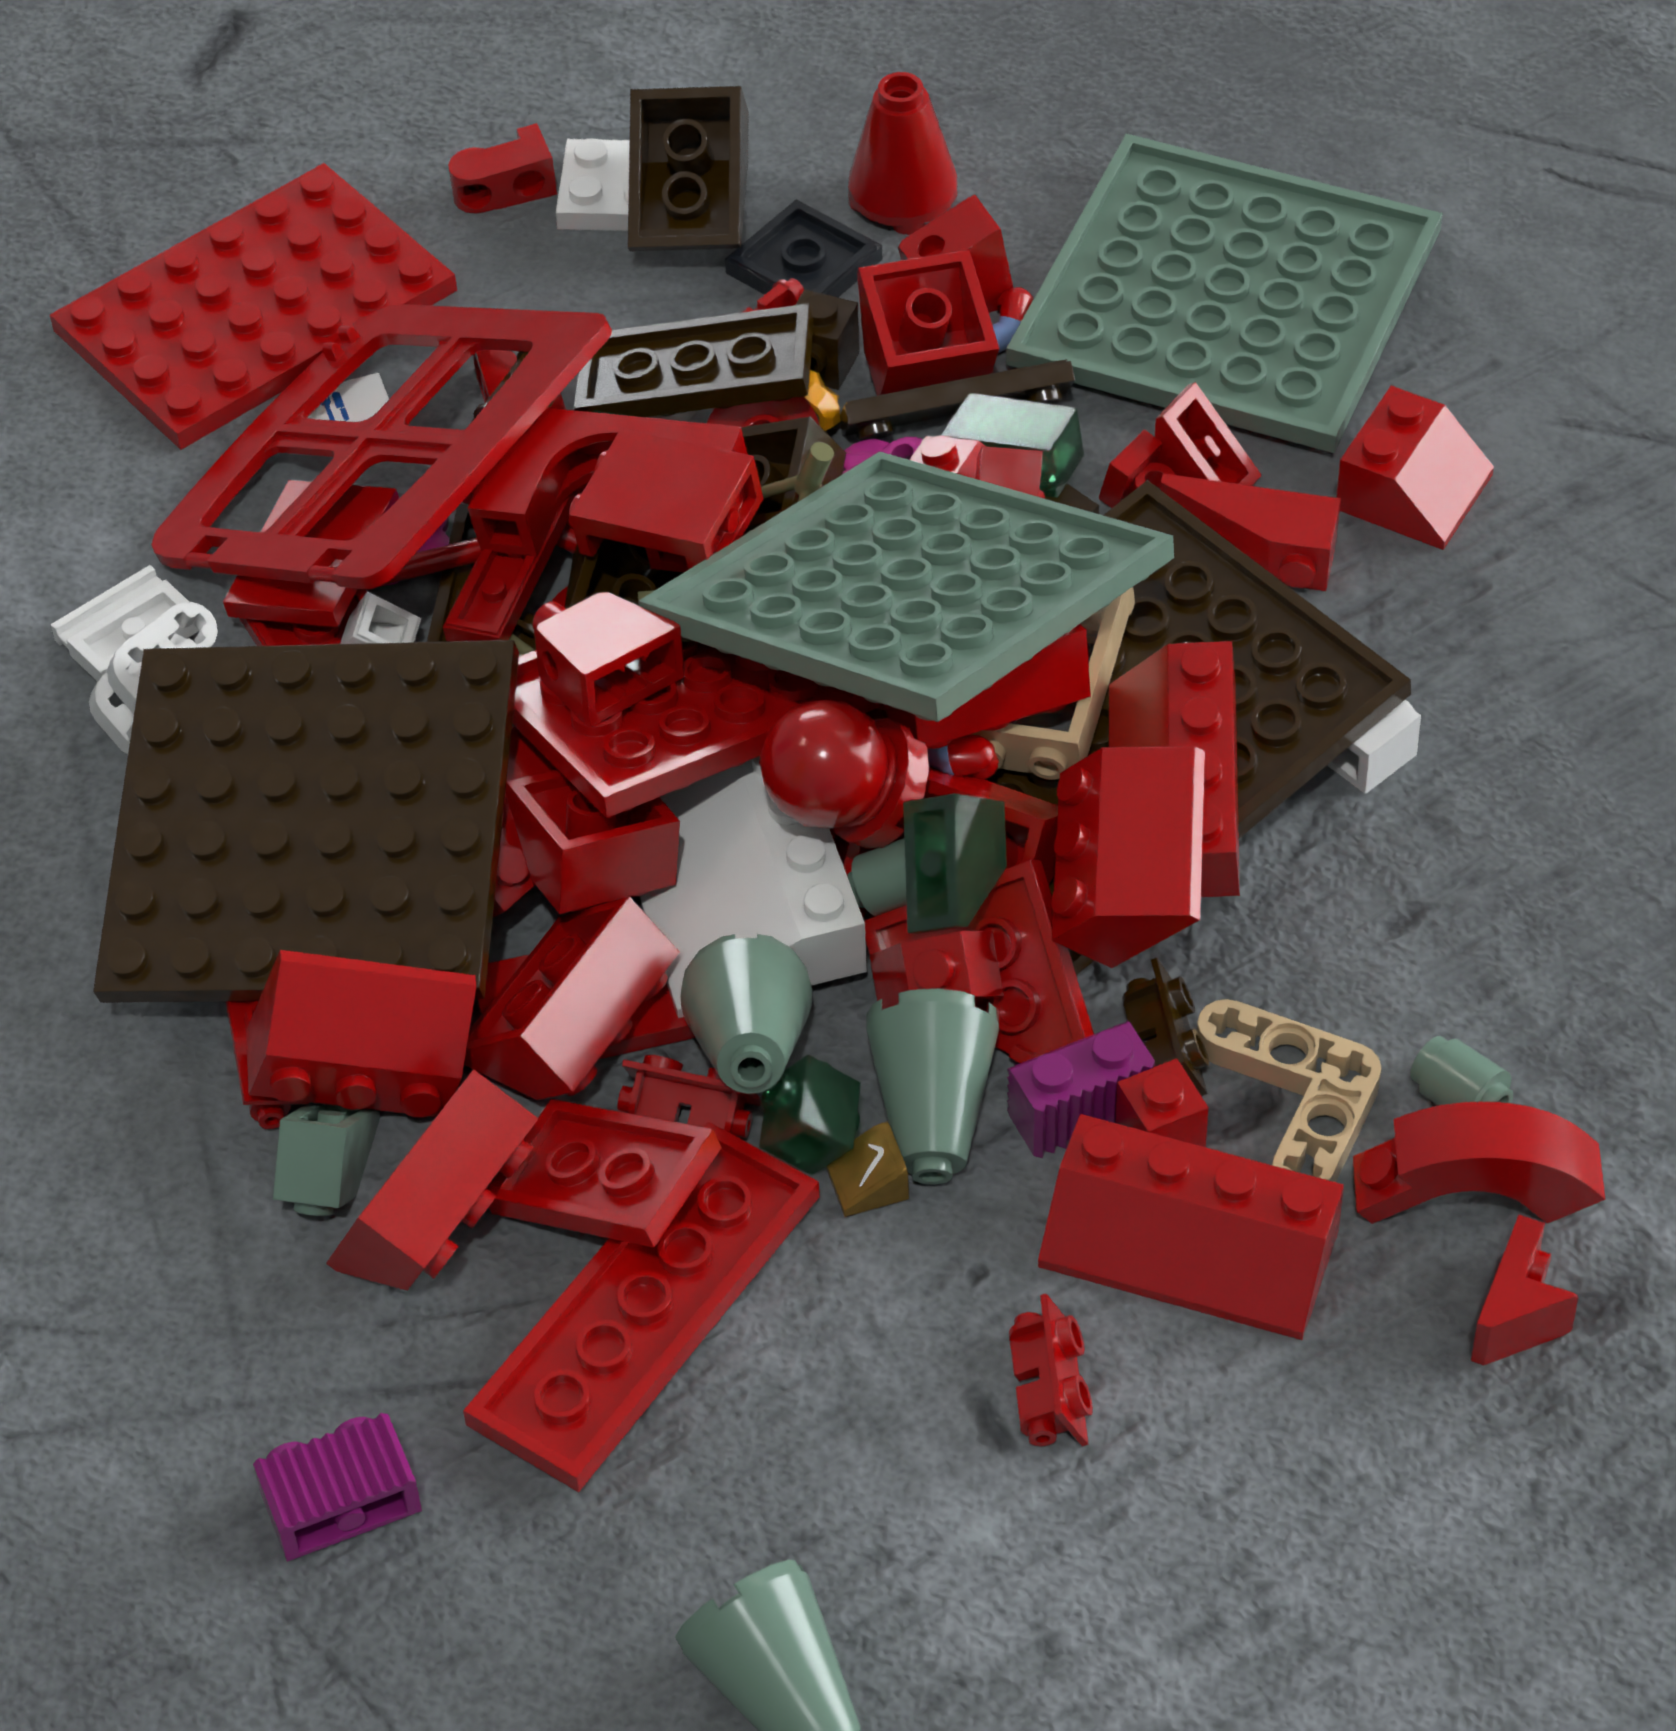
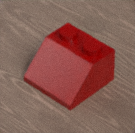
M969 250L858 268L857 279L864 353L877 396L992 374L1000 348Z
M1391 385L1340 459L1336 498H1341L1340 511L1444 550L1491 479L1494 466L1446 405Z
M558 769L506 781V796L531 880L559 914L570 911H582L590 906L629 896H641L649 891L676 885L680 820L660 797L638 805L630 811L606 818Z

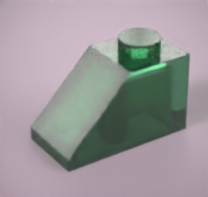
M953 793L903 802L907 932L920 934L967 927L1007 867L1004 801Z

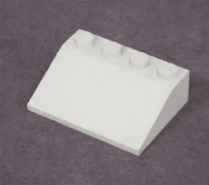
M760 756L740 766L731 767L692 783L686 788L660 796L661 800L680 820L676 885L649 891L637 897L642 911L680 951L665 971V974L668 976L666 983L678 1018L684 1017L680 997L685 969L700 949L723 936L735 934V939L757 938V934L774 937L795 951L807 967L811 985L867 972L865 922L829 829L805 827L778 809L767 794L759 764Z

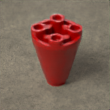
M896 72L882 78L877 90L873 94L849 172L848 203L851 209L861 213L869 220L892 226L897 233L911 235L925 226L926 222H930L948 211L957 198V173L929 94L923 87L922 81L911 73Z

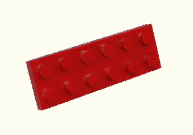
M708 1121L704 1127L713 1129L722 1148L657 1245L649 1247L609 1238L463 1410L466 1426L579 1492L819 1199V1181Z

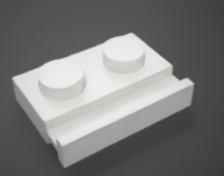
M149 565L52 623L51 627L55 641L59 645L64 644L69 649L70 656L98 682L107 672L113 655L125 641L170 607L180 602L189 601L166 579L162 581L157 577L155 569ZM193 624L186 628L179 625L175 634L187 639L199 630Z

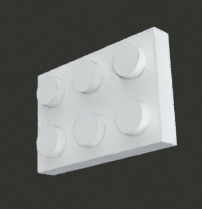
M567 139L556 207L557 229L628 231L629 140Z

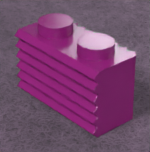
M1128 1021L1008 1068L1009 1076L1007 1079L1009 1084H1007L1009 1092H1007L1009 1100H1007L1009 1107L1007 1111L1009 1117L1033 1156L1043 1159L1045 1151L1055 1154L1057 1146L1067 1149L1080 1114L1115 1123L1117 1082L1153 1068L1155 1060L1131 1023Z
M380 1413L375 1419L368 1417L349 1419L339 1425L333 1434L326 1433L321 1439L312 1438L307 1444L301 1442L284 1443L274 1448L267 1455L266 1459L258 1458L253 1463L263 1502L287 1562L422 1511L416 1480L390 1417L385 1413Z

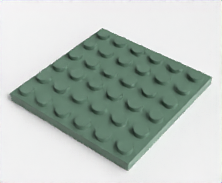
M1126 134L1006 348V365L1023 368L1067 359V361L1072 363L1075 376L1074 383L1165 408L1188 384L1196 382L1225 424L1335 453L1441 231L1443 213Z
M879 451L711 555L707 560H703L640 599L638 604L647 610L678 623L681 627V638H687L714 647L721 653L735 654L762 663L769 669L783 670L813 680L820 686L834 687L864 697L865 700L872 703H882L915 714L916 717L923 720L939 722L1174 559L1173 535Z

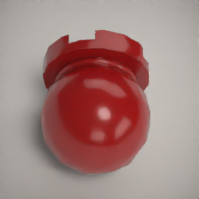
M817 700L807 701L791 707L768 730L759 764L767 794L781 812L805 827L833 828L836 835L847 842L867 849L884 848L899 838L905 831V829L895 825L904 815L910 800L921 803L925 794L929 773L928 749L925 742L914 739L910 731L912 728L889 718L873 720L844 701Z

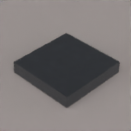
M796 199L744 242L741 248H737L725 258V272L727 275L764 295L773 289L774 283L778 280L784 279L788 281L790 278H794L801 283L805 290L839 298L858 281L857 272L859 267L877 265L883 260L882 245Z

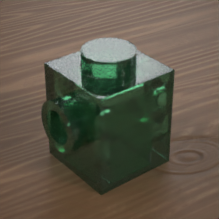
M809 1054L787 1068L775 1085L763 1091L761 1104L764 1107L759 1148L810 1175H814L853 1149L854 1137L860 1124L858 1103L861 1082L838 1071L824 1061H820Z

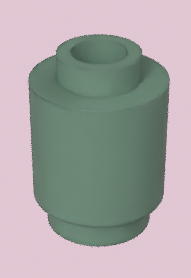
M914 835L894 841L884 848H876L855 856L852 862V871L848 874V880L858 906L866 908L874 916L936 895L938 888L945 886L949 879L947 861L939 844L932 837L927 836L919 839Z
M1436 1036L1423 1046L1413 1062L1410 1072L1412 1081L1419 1085L1421 1095L1438 1106L1478 1101L1511 1103L1513 1100V1091L1510 1089L1511 1074L1459 1039L1448 1041L1442 1036Z

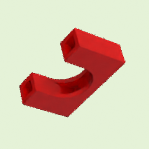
M547 407L479 482L468 506V511L480 549L537 556L558 508L572 492L590 481L595 472L600 454L609 449L621 428L747 454L742 428L721 424ZM645 547L651 569L686 572L688 570L685 556Z

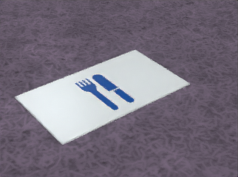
M379 373L343 381L307 419L360 422L372 417L389 400Z

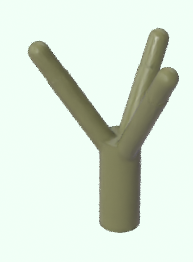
M823 442L812 444L799 475L762 486L763 498L795 490L799 495V502L823 487L821 483L834 457V451L831 446Z

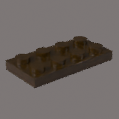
M808 303L612 330V334L607 342L578 373L574 411L636 417L672 416L682 412L713 408L726 409L736 405L766 401H786L791 398L808 396L814 327L810 305Z

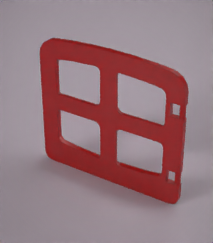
M406 304L387 306L366 315L351 326H340L338 328L339 337L334 342H325L323 344V352L247 427L160 525L153 536L151 544L153 551L161 564L170 568L191 570L193 567L212 569L213 573L312 584L315 581L336 583L339 587L357 589L379 587L390 581L607 342L612 334V328L606 317L600 313ZM388 345L437 347L372 417L360 422L307 419L346 378L382 347ZM480 350L529 352L510 378L465 430L408 426L412 419L474 353ZM278 453L333 457L325 469L264 533L211 527L231 500L271 456ZM389 461L432 465L362 535L346 541L304 537L363 472L374 464ZM211 547H219L213 554H207ZM334 560H343L338 567H329Z

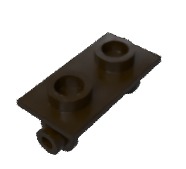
M1153 958L1151 963L1155 978L1151 980L1136 978L1126 985V992L1123 994L1122 1002L1128 1022L1131 1023L1141 1040L1155 1034L1157 1035L1156 1038L1143 1042L1155 1060L1154 1067L1177 1058L1200 1095L1204 1096L1208 1093L1201 1068L1209 1065V1058L1199 1033L1195 1028L1190 1029L1187 1016L1195 1013V1005L1191 993L1181 976L1172 979L1158 958Z

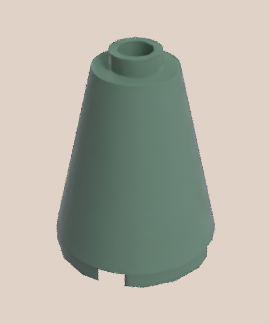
M735 934L720 937L700 949L687 966L681 988V1008L685 1021L722 1081L731 1089L741 1093H760L775 1085L784 1072L811 1010L812 987L807 967L792 948L772 936L757 934V938L735 939Z
M918 989L900 992L899 1005L882 1010V999L872 1004L866 1014V1031L887 1119L909 1174H912V1178L916 1182L942 1184L950 1181L953 1178V1174L962 1171L966 1167L999 1032V1017L996 1007L990 1003L988 1004L987 1012L976 1008L975 995L966 992L946 989Z
M789 1559L769 1565L736 1582L733 1585L738 1592L737 1595L730 1598L719 1608L712 1598L686 1620L675 1635L683 1655L758 1731H862L810 1577L795 1560Z

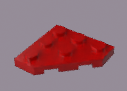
M1029 860L864 921L865 939L870 954L902 942L956 931H993L1004 996L975 1001V1007L987 1012L989 1003L996 1007L999 1017V1032L995 1046L1008 1053V1057L1018 1063H1023L1094 1034L1067 947L1051 940L1053 919L1052 894L1041 860Z

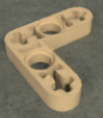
M1225 999L1206 1005L1199 1014L1197 1032L1204 1043L1211 1063L1304 1096L1279 1145L1272 1165L1300 1172L1305 1163L1306 1154L1314 1157L1312 1176L1336 1182L1377 1097L1381 1075L1379 1057L1373 1050L1360 1043L1239 1001ZM1226 1027L1237 1030V1032H1231L1227 1038L1216 1036V1034H1222ZM1260 1036L1259 1050H1251L1250 1046L1255 1047L1256 1037ZM1288 1044L1300 1048L1306 1054V1057L1296 1064H1284L1275 1060L1270 1052L1279 1045ZM1318 1058H1323L1326 1060V1063L1322 1062L1321 1072L1317 1073L1315 1072ZM1349 1070L1357 1071L1361 1074L1360 1076L1356 1075L1351 1082L1340 1079V1077H1345ZM1327 1115L1340 1120L1345 1128L1336 1135L1323 1136L1312 1131L1308 1123L1317 1116Z

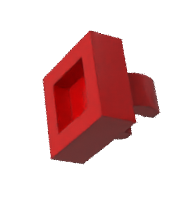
M1144 429L1109 463L1098 499L1113 508L1147 480L1160 489L1163 473L1176 475L1167 465L1156 463L1163 442Z

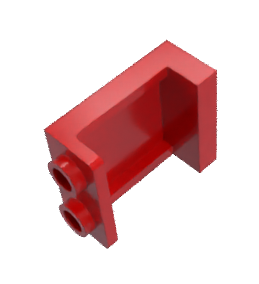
M621 428L609 449L600 454L595 472L584 491L574 497L570 506L569 525L574 530L580 554L593 557L605 538L685 556L688 570L703 560H707L711 555L743 536L764 499L754 456Z

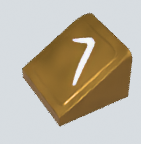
M888 1121L873 1126L824 1158L826 1170L844 1217L909 1199L908 1171Z

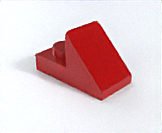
M1518 1215L1477 1322L1471 1356L1472 1362L1487 1365L1562 1337L1573 1329L1579 1299L1578 1295L1544 1283L1552 1255L1541 1250L1545 1228L1544 1222Z

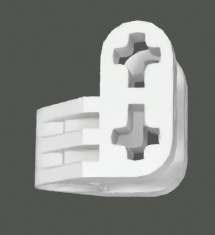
M180 602L170 607L125 641L110 660L107 672L100 678L92 690L89 699L92 716L120 750L126 754L129 751L143 649L212 647L218 633L217 623L212 613L203 605L194 602ZM193 624L199 630L198 635L194 639L195 642L190 638L185 639L183 636L175 634L179 625L186 628ZM114 692L124 703L116 708L109 702Z

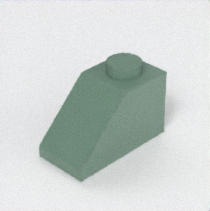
M310 1102L280 1119L273 1200L294 1202L293 1210L301 1214L325 1216L334 1214V1208H340L355 1198L379 1124L380 1110H352L338 1105Z

